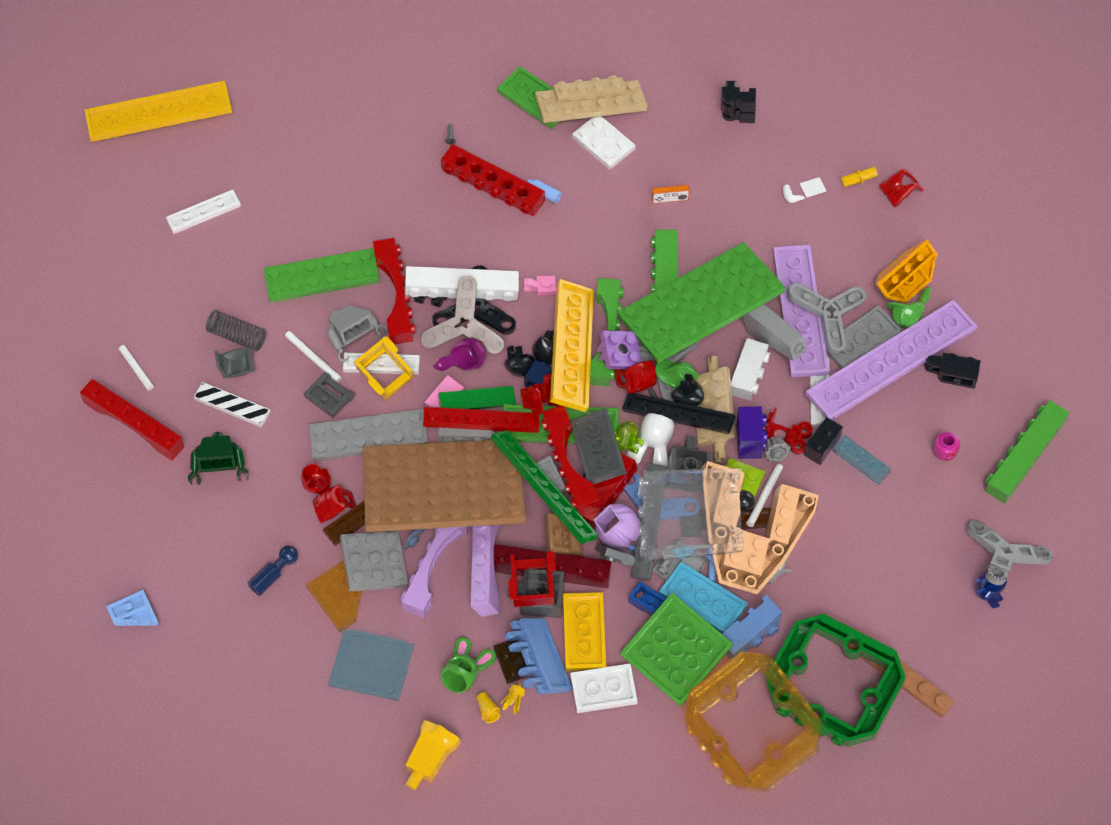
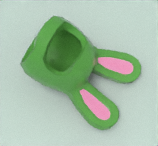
M465 637L459 638L454 645L453 658L448 660L442 667V683L451 692L462 693L468 691L476 681L478 673L495 662V652L491 649H486L474 660L468 656L471 648L470 640Z

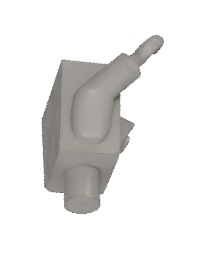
M350 305L342 310H333L329 317L328 337L335 351L339 352L337 357L341 362H346L349 359L348 356L344 360L340 358V354L344 352L342 348L374 328L377 339L380 340L382 337L380 332L386 336V326L378 325V320L368 309H359Z

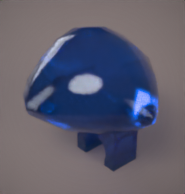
M985 572L976 581L975 593L980 599L987 600L992 609L999 607L1000 604L998 602L1003 600L1000 593L1005 589L1007 579L1004 584L995 585L986 579L987 572Z

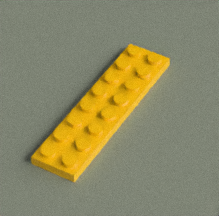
M225 81L84 109L91 142L232 113Z
M559 279L556 288L550 402L586 412L589 408L594 289Z

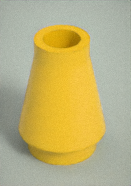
M486 692L478 694L476 700L482 720L486 721V723L497 721L501 716L500 708Z

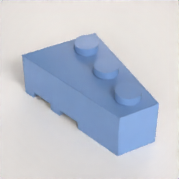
M767 595L762 598L763 603L755 610L750 608L747 611L749 613L748 616L740 622L737 620L722 633L734 644L726 654L732 662L736 659H743L748 654V650L753 647H759L763 643V639L767 636L772 637L779 631L782 612Z

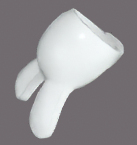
M647 414L642 421L640 438L628 451L627 456L634 459L638 465L642 461L647 448L650 447L655 449L653 464L668 466L666 447L674 432V422L662 415Z

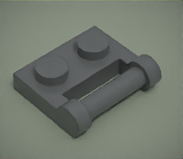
M325 372L304 393V397L334 418L348 402L354 399L355 393L344 388L333 380L330 374ZM323 385H329L331 388L340 393L342 397L339 398L337 395H335L333 392H331Z

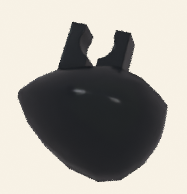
M547 330L544 336L539 337L533 344L532 355L537 361L552 364L554 341L552 336L554 331Z
M514 345L508 346V358L504 361L505 368L514 376L525 377L535 358L530 354H523L522 346H516L515 351Z
M685 374V381L681 380V385L671 392V398L674 402L698 406L704 399L701 385L694 381L691 374Z

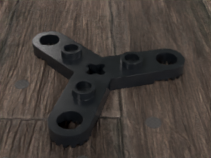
M477 265L476 267L474 266L472 268L479 270H487V268H485V266ZM476 298V305L479 306V309L475 308L476 319L504 335L512 334L515 331L516 321L513 317L490 304L486 299ZM456 304L435 313L432 318L433 326L440 324L437 322L439 318L449 320L455 317ZM462 317V322H460L459 324L468 321V319L465 320L464 317ZM510 322L512 326L505 329L502 323Z

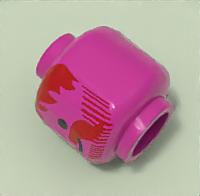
M941 433L935 440L933 451L943 461L952 460L958 454L960 441L953 433Z

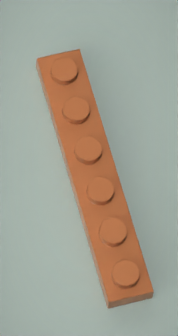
M849 644L847 646L850 650L858 649L856 644ZM860 656L861 659L884 675L885 668ZM900 660L906 676L902 689L940 718H943L955 701Z

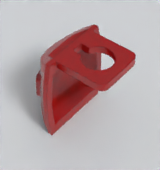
M653 360L639 362L625 370L615 369L616 385L628 390L629 394L642 392L656 385V371ZM620 374L623 375V377L626 379V382L622 383L620 379Z
M339 484L328 488L312 500L320 523L334 518L346 507L352 509L356 507L352 492L340 488ZM344 495L348 496L350 502H348L347 499L344 498Z

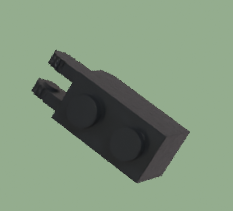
M943 353L942 357L930 355L926 358L925 370L938 374L940 382L975 389L981 360L973 357L957 356L953 353Z

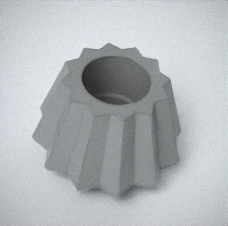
M771 437L766 442L765 458L769 462L773 461L774 463L782 461L790 454V446L781 437Z

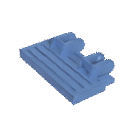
M521 618L520 620L511 621L512 629L520 631H511L505 634L506 641H518L509 645L508 648L510 652H522L526 665L531 666L524 667L518 671L521 677L532 676V678L523 681V687L535 688L537 694L568 693L573 688L546 619Z

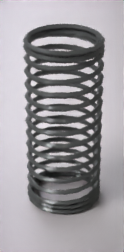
M213 310L206 322L207 332L214 335L217 334V336H221L229 341L232 340V342H236L244 347H249L248 345L250 344L251 349L254 351L260 350L266 339V329H260L259 326L256 327V325L249 324V322L245 323L244 320L241 321V319L234 318L233 316L230 317L229 314H223L219 310ZM217 312V315L213 322V326L210 329L212 318L214 314ZM261 332H262L261 339H260L259 343H258L257 346H256V343H257V340H258V338H259V335H260Z

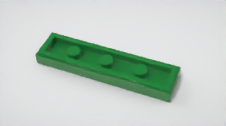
M513 386L438 393L440 408L476 410L504 407V404L516 405Z

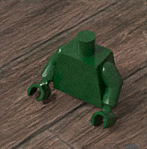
M214 432L212 437L202 438L201 444L191 452L190 470H192V473L188 475V481L192 485V479L197 477V484H201L198 470L199 473L236 470V467L239 469L237 471L238 481H240L239 475L242 473L246 474L248 480V471L244 468L246 464L243 450L235 442H231L230 436H223L221 432Z

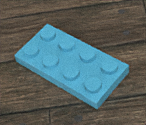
M680 562L659 591V594L665 598L674 593L721 634L739 619L748 606L747 602L683 562Z

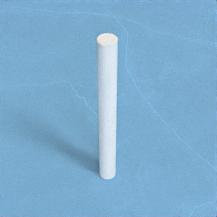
M291 331L285 334L289 341L324 372L330 374L333 380L339 382L342 379L337 372Z
M776 464L746 523L749 527L754 526L783 469L781 464Z

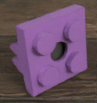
M602 331L600 333L601 344L597 352H601L599 360L605 363L606 369H627L634 364L642 362L637 336L634 332Z

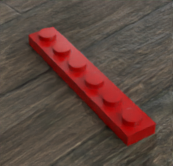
M424 407L423 427L539 433V414Z

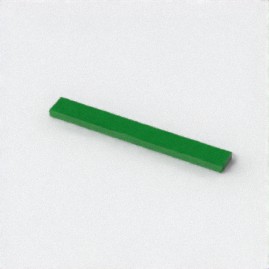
M506 430L492 434L491 440L578 542L583 544L596 540L598 534L511 433Z

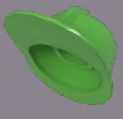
M663 360L655 366L657 377L673 388L681 385V380L685 381V374L693 375L694 381L699 376L694 367L688 362L675 363L670 360Z

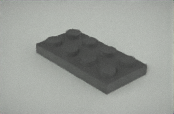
M607 408L570 420L588 481L597 484L627 474Z

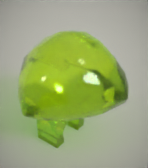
M622 422L615 431L620 451L628 449L637 454L639 448L634 445L638 444L642 447L644 445V440L638 438L639 427L634 422Z

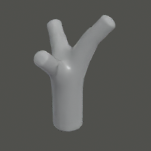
M789 557L768 583L772 584L780 575L792 572V569L784 568Z

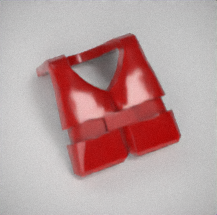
M901 169L879 185L894 207L901 204L902 200L906 199L915 188L920 191L924 190L915 177L906 169ZM904 175H908L914 183L902 185Z

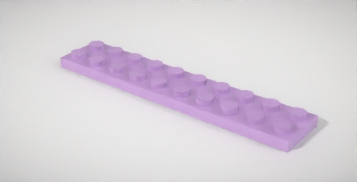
M952 300L806 391L805 395L825 418L828 417L834 420L925 363L928 356H935L976 331L978 326Z

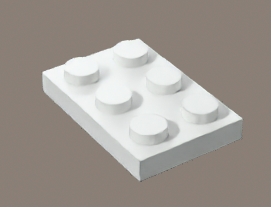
M602 116L591 118L572 133V138L609 170L636 148L634 143Z
M631 664L570 673L577 713L638 703Z

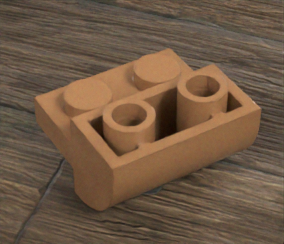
M548 513L545 516L547 552L553 551L554 553L583 557L582 544L578 542L555 514Z

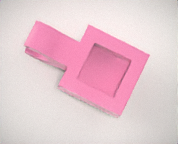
M537 276L536 281L530 278L524 279V292L537 291V296L556 295L555 276Z

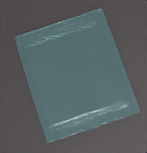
M344 630L328 686L399 701L406 674L408 673L414 644L356 630Z

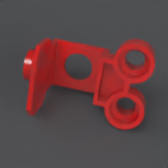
M552 373L544 376L542 384L537 383L520 389L523 408L530 409L535 414H542V403H548L549 406H560L550 402Z
M775 407L773 412H769L766 420L768 423L766 426L767 440L775 437V431L782 430L785 432L783 440L790 445L792 453L797 455L804 453L806 448L804 439L811 436L812 425L806 421L799 423L798 426L793 424L791 429L774 423L777 408Z

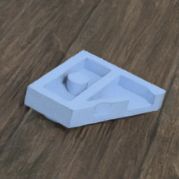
M144 590L106 606L115 626L159 625Z

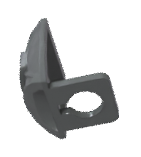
M251 347L234 349L221 355L218 351H214L217 368L223 378L237 377L255 370Z

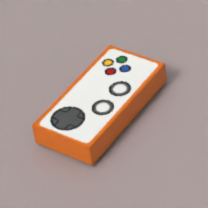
M689 185L652 188L653 204L689 200Z

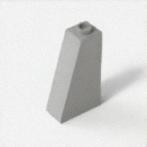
M765 304L743 315L749 335L765 344H769V347L794 361L807 350L803 335Z

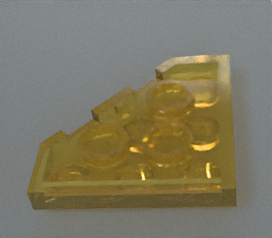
M344 561L306 585L339 633L357 621L358 608L363 591L348 590Z

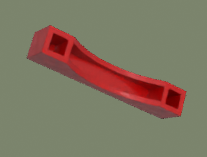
M395 238L373 241L376 265L390 278L396 290L395 304L387 318L389 339L394 344L413 342L412 334L416 333L414 323H410L409 318L413 317L411 307H407L406 303L410 302L409 295H405L404 291L405 275L401 276V271H404L403 261L398 259V256L401 255L400 245H396Z
M91 379L80 391L84 404L98 413L108 415L120 421L146 440L157 452L171 461L183 450L184 444L180 435L97 381Z
M560 405L543 411L544 419L541 420L544 431L548 430L550 433L547 439L550 447H555V451L552 453L556 463L560 461L561 467H558L561 477H566L567 483H564L567 494H572L573 499L570 500L571 504L578 510L581 516L602 509L594 484L579 475L568 460L567 445L572 432V426L565 406Z

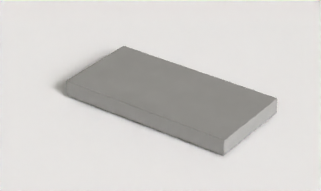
M877 305L843 329L846 341L845 349L840 354H832L826 348L827 355L842 369L903 330Z

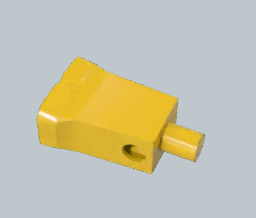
M424 720L421 726L420 737L406 763L407 771L411 772V775L405 785L416 791L422 779L431 783L449 754L461 744L460 738L446 730L443 726Z

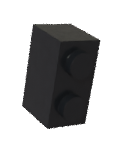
M826 417L806 444L804 456L821 465L841 438L843 426Z

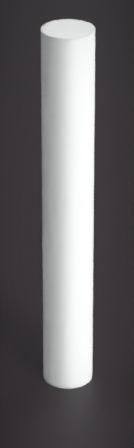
M125 345L120 346L119 351L148 391L154 388L153 384Z

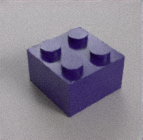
M762 406L738 407L736 422L738 459L762 458V451H765L767 442V431H765L766 414H762Z

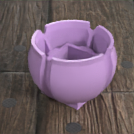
M610 504L603 511H600L593 520L595 522V532L598 534L600 541L614 549H624L631 546L630 541H636L640 534V519L634 510L625 504ZM617 517L619 521L608 530L610 521Z

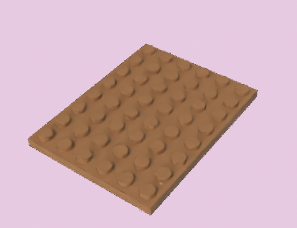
M492 440L363 447L366 532L526 523L521 474Z

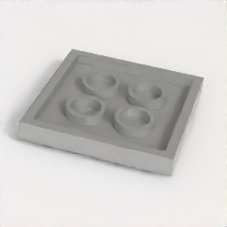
M399 531L341 534L340 543L349 591L407 588L408 579Z

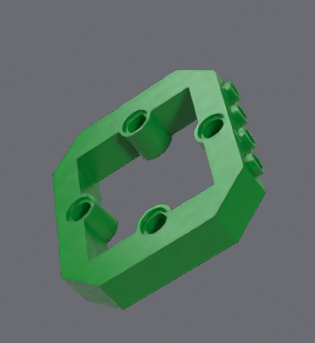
M820 614L795 622L765 677V683L773 708L778 715L794 719L797 725L813 729V732L818 736L824 737L825 735L831 738V742L842 747L844 745L849 747L876 738L905 683L906 676L896 650L825 614ZM815 633L841 646L846 658L854 660L861 656L886 669L876 689L867 688L862 692L860 704L864 713L856 728L826 713L821 705H811L784 691L792 675H802L807 671L808 657L805 651ZM849 644H856L858 649L850 650L847 646ZM798 659L801 660L803 664L801 666H795L792 662ZM873 697L877 702L869 704L865 699ZM818 713L821 718L819 720H812L810 715Z

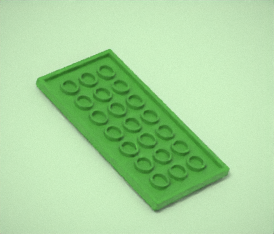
M743 242L617 313L627 328L635 333L637 340L653 359L660 363L786 292V289L780 280Z

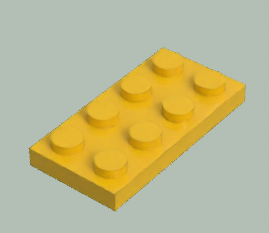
M603 592L564 593L566 671H585L606 667Z

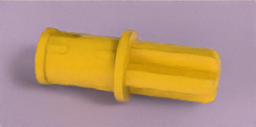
M874 166L861 171L856 170L855 173L843 176L841 183L844 187L857 183L862 184L863 181L876 178L878 176L877 170Z

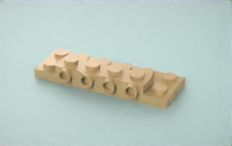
M615 75L609 76L607 79L595 77L590 81L577 79L573 83L560 81L553 85V90L535 92V99L543 123L647 111V103L639 81L624 82L622 77L617 78Z

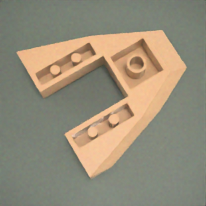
M707 461L701 467L708 537L719 583L758 594L784 564L814 516L819 495L781 484L774 492L765 537L732 527L745 472Z

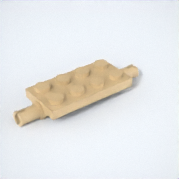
M711 356V360L708 357V372L700 374L695 380L701 385L704 392L703 402L698 407L733 414L730 369L727 366L719 368V358L717 356ZM734 423L730 434L696 427L698 445L700 447L707 445L714 447L715 462L722 463V458L724 462L727 461L725 446L728 439L735 437Z

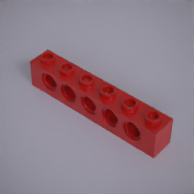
M454 144L450 146L441 158V168L446 174L453 175L460 181L473 185L477 190H483L491 197L498 198L507 205L520 209L524 214L534 217L545 202L544 190Z

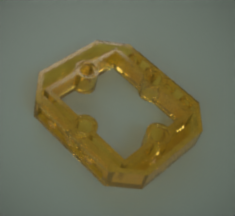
M740 652L689 691L685 721L688 724L686 729L692 737L697 736L701 742L698 745L704 753L709 751L713 757L710 761L717 770L721 768L725 774L722 777L729 786L734 784L737 789L767 792L819 752L822 730L820 718L770 655ZM760 670L775 689L773 699L777 706L783 710L791 709L806 730L784 747L778 743L770 744L765 751L767 760L747 775L730 753L729 743L723 737L717 736L701 714L720 699L725 703L734 702L739 695L737 686ZM732 687L730 694H722L724 688ZM787 693L790 695L788 701H780L782 694ZM717 744H724L721 752H714ZM775 751H781L782 755L779 759H772V754Z

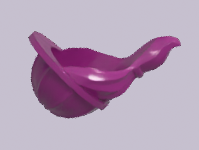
M464 338L453 346L450 355L440 358L433 367L440 371L447 370L451 366L462 370L478 369L484 364L486 358L485 347L477 339Z

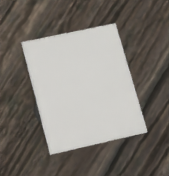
M820 177L800 183L806 198L826 192Z

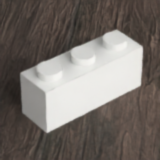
M746 339L731 381L733 396L751 401L753 394L757 395L759 389L757 382L758 379L763 378L765 368L762 367L764 363H768L771 354L768 352L769 344Z

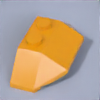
M925 239L903 252L878 274L875 284L885 299L907 303L932 281L935 259H937L938 254L929 240Z

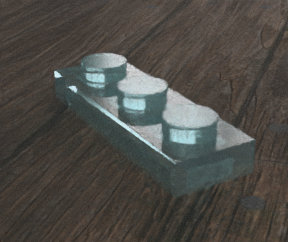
M846 435L833 448L835 454L878 485L891 472L889 466Z

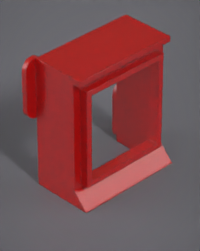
M546 552V558L515 560L514 555H510L512 579L508 581L509 598L513 600L514 607L554 604L552 572L556 570L554 552ZM546 568L548 594L518 596L516 570Z

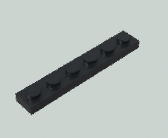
M628 393L622 407L623 411L641 416H646L649 413L658 414L671 419L674 423L724 434H730L736 418L731 413L637 393Z

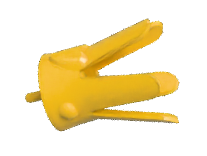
M521 683L519 686L511 685L509 693L500 702L501 704L505 701L502 710H506L509 705L514 703L513 714L516 715L517 711L519 712L521 699L526 692L525 689L520 687Z

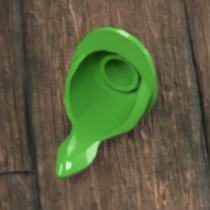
M926 287L921 292L917 302L908 305L896 302L887 303V309L892 312L893 321L897 325L907 328L917 323L923 316L922 313L925 310V304L930 298L932 287Z

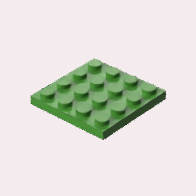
M671 593L621 651L620 655L682 707L734 644L674 593Z

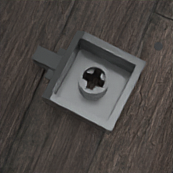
M687 436L685 446L671 447L668 453L667 489L704 494L701 467L707 461L711 462V452L695 448V437Z
M525 570L523 583L517 585L518 596L548 594L546 570ZM552 572L554 604L520 607L521 615L561 618L564 572ZM509 588L507 589V597H509Z

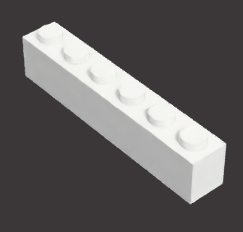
M406 266L405 295H410L411 297L429 296L431 298L448 297L454 299L457 298V287L460 278L472 276L477 282L476 298L486 300L503 299L505 301L517 300L519 271Z

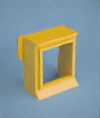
M383 337L354 361L355 368L365 377L374 391L381 395L384 401L414 378L412 369L397 354L398 348L388 337ZM386 352L404 373L383 389L365 368Z

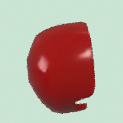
M313 463L302 469L301 482L308 492L320 494L330 487L331 476L326 468L322 469L317 463Z

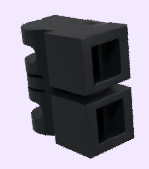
M726 81V87H722V117L726 121L740 120V123H755L756 88H749V92H740V87H736V81Z

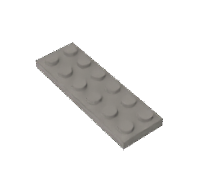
M423 409L309 424L314 462L363 455V447L428 443L426 427H423Z

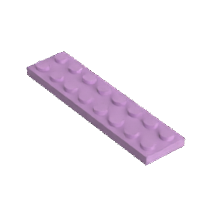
M810 245L773 247L776 277L786 289V292L779 295L782 318L803 335L807 348L794 361L788 358L791 378L829 375V364L821 317L795 304L787 297V290L794 283H799L817 293Z

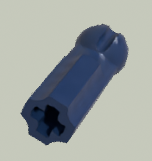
M293 546L281 548L279 558L274 563L268 562L247 583L248 587L258 596L265 592L281 576L280 570L285 565H291L297 561L298 551Z

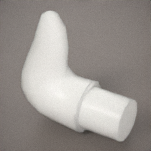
M789 185L783 186V195L788 203H795L805 199L802 195H793Z

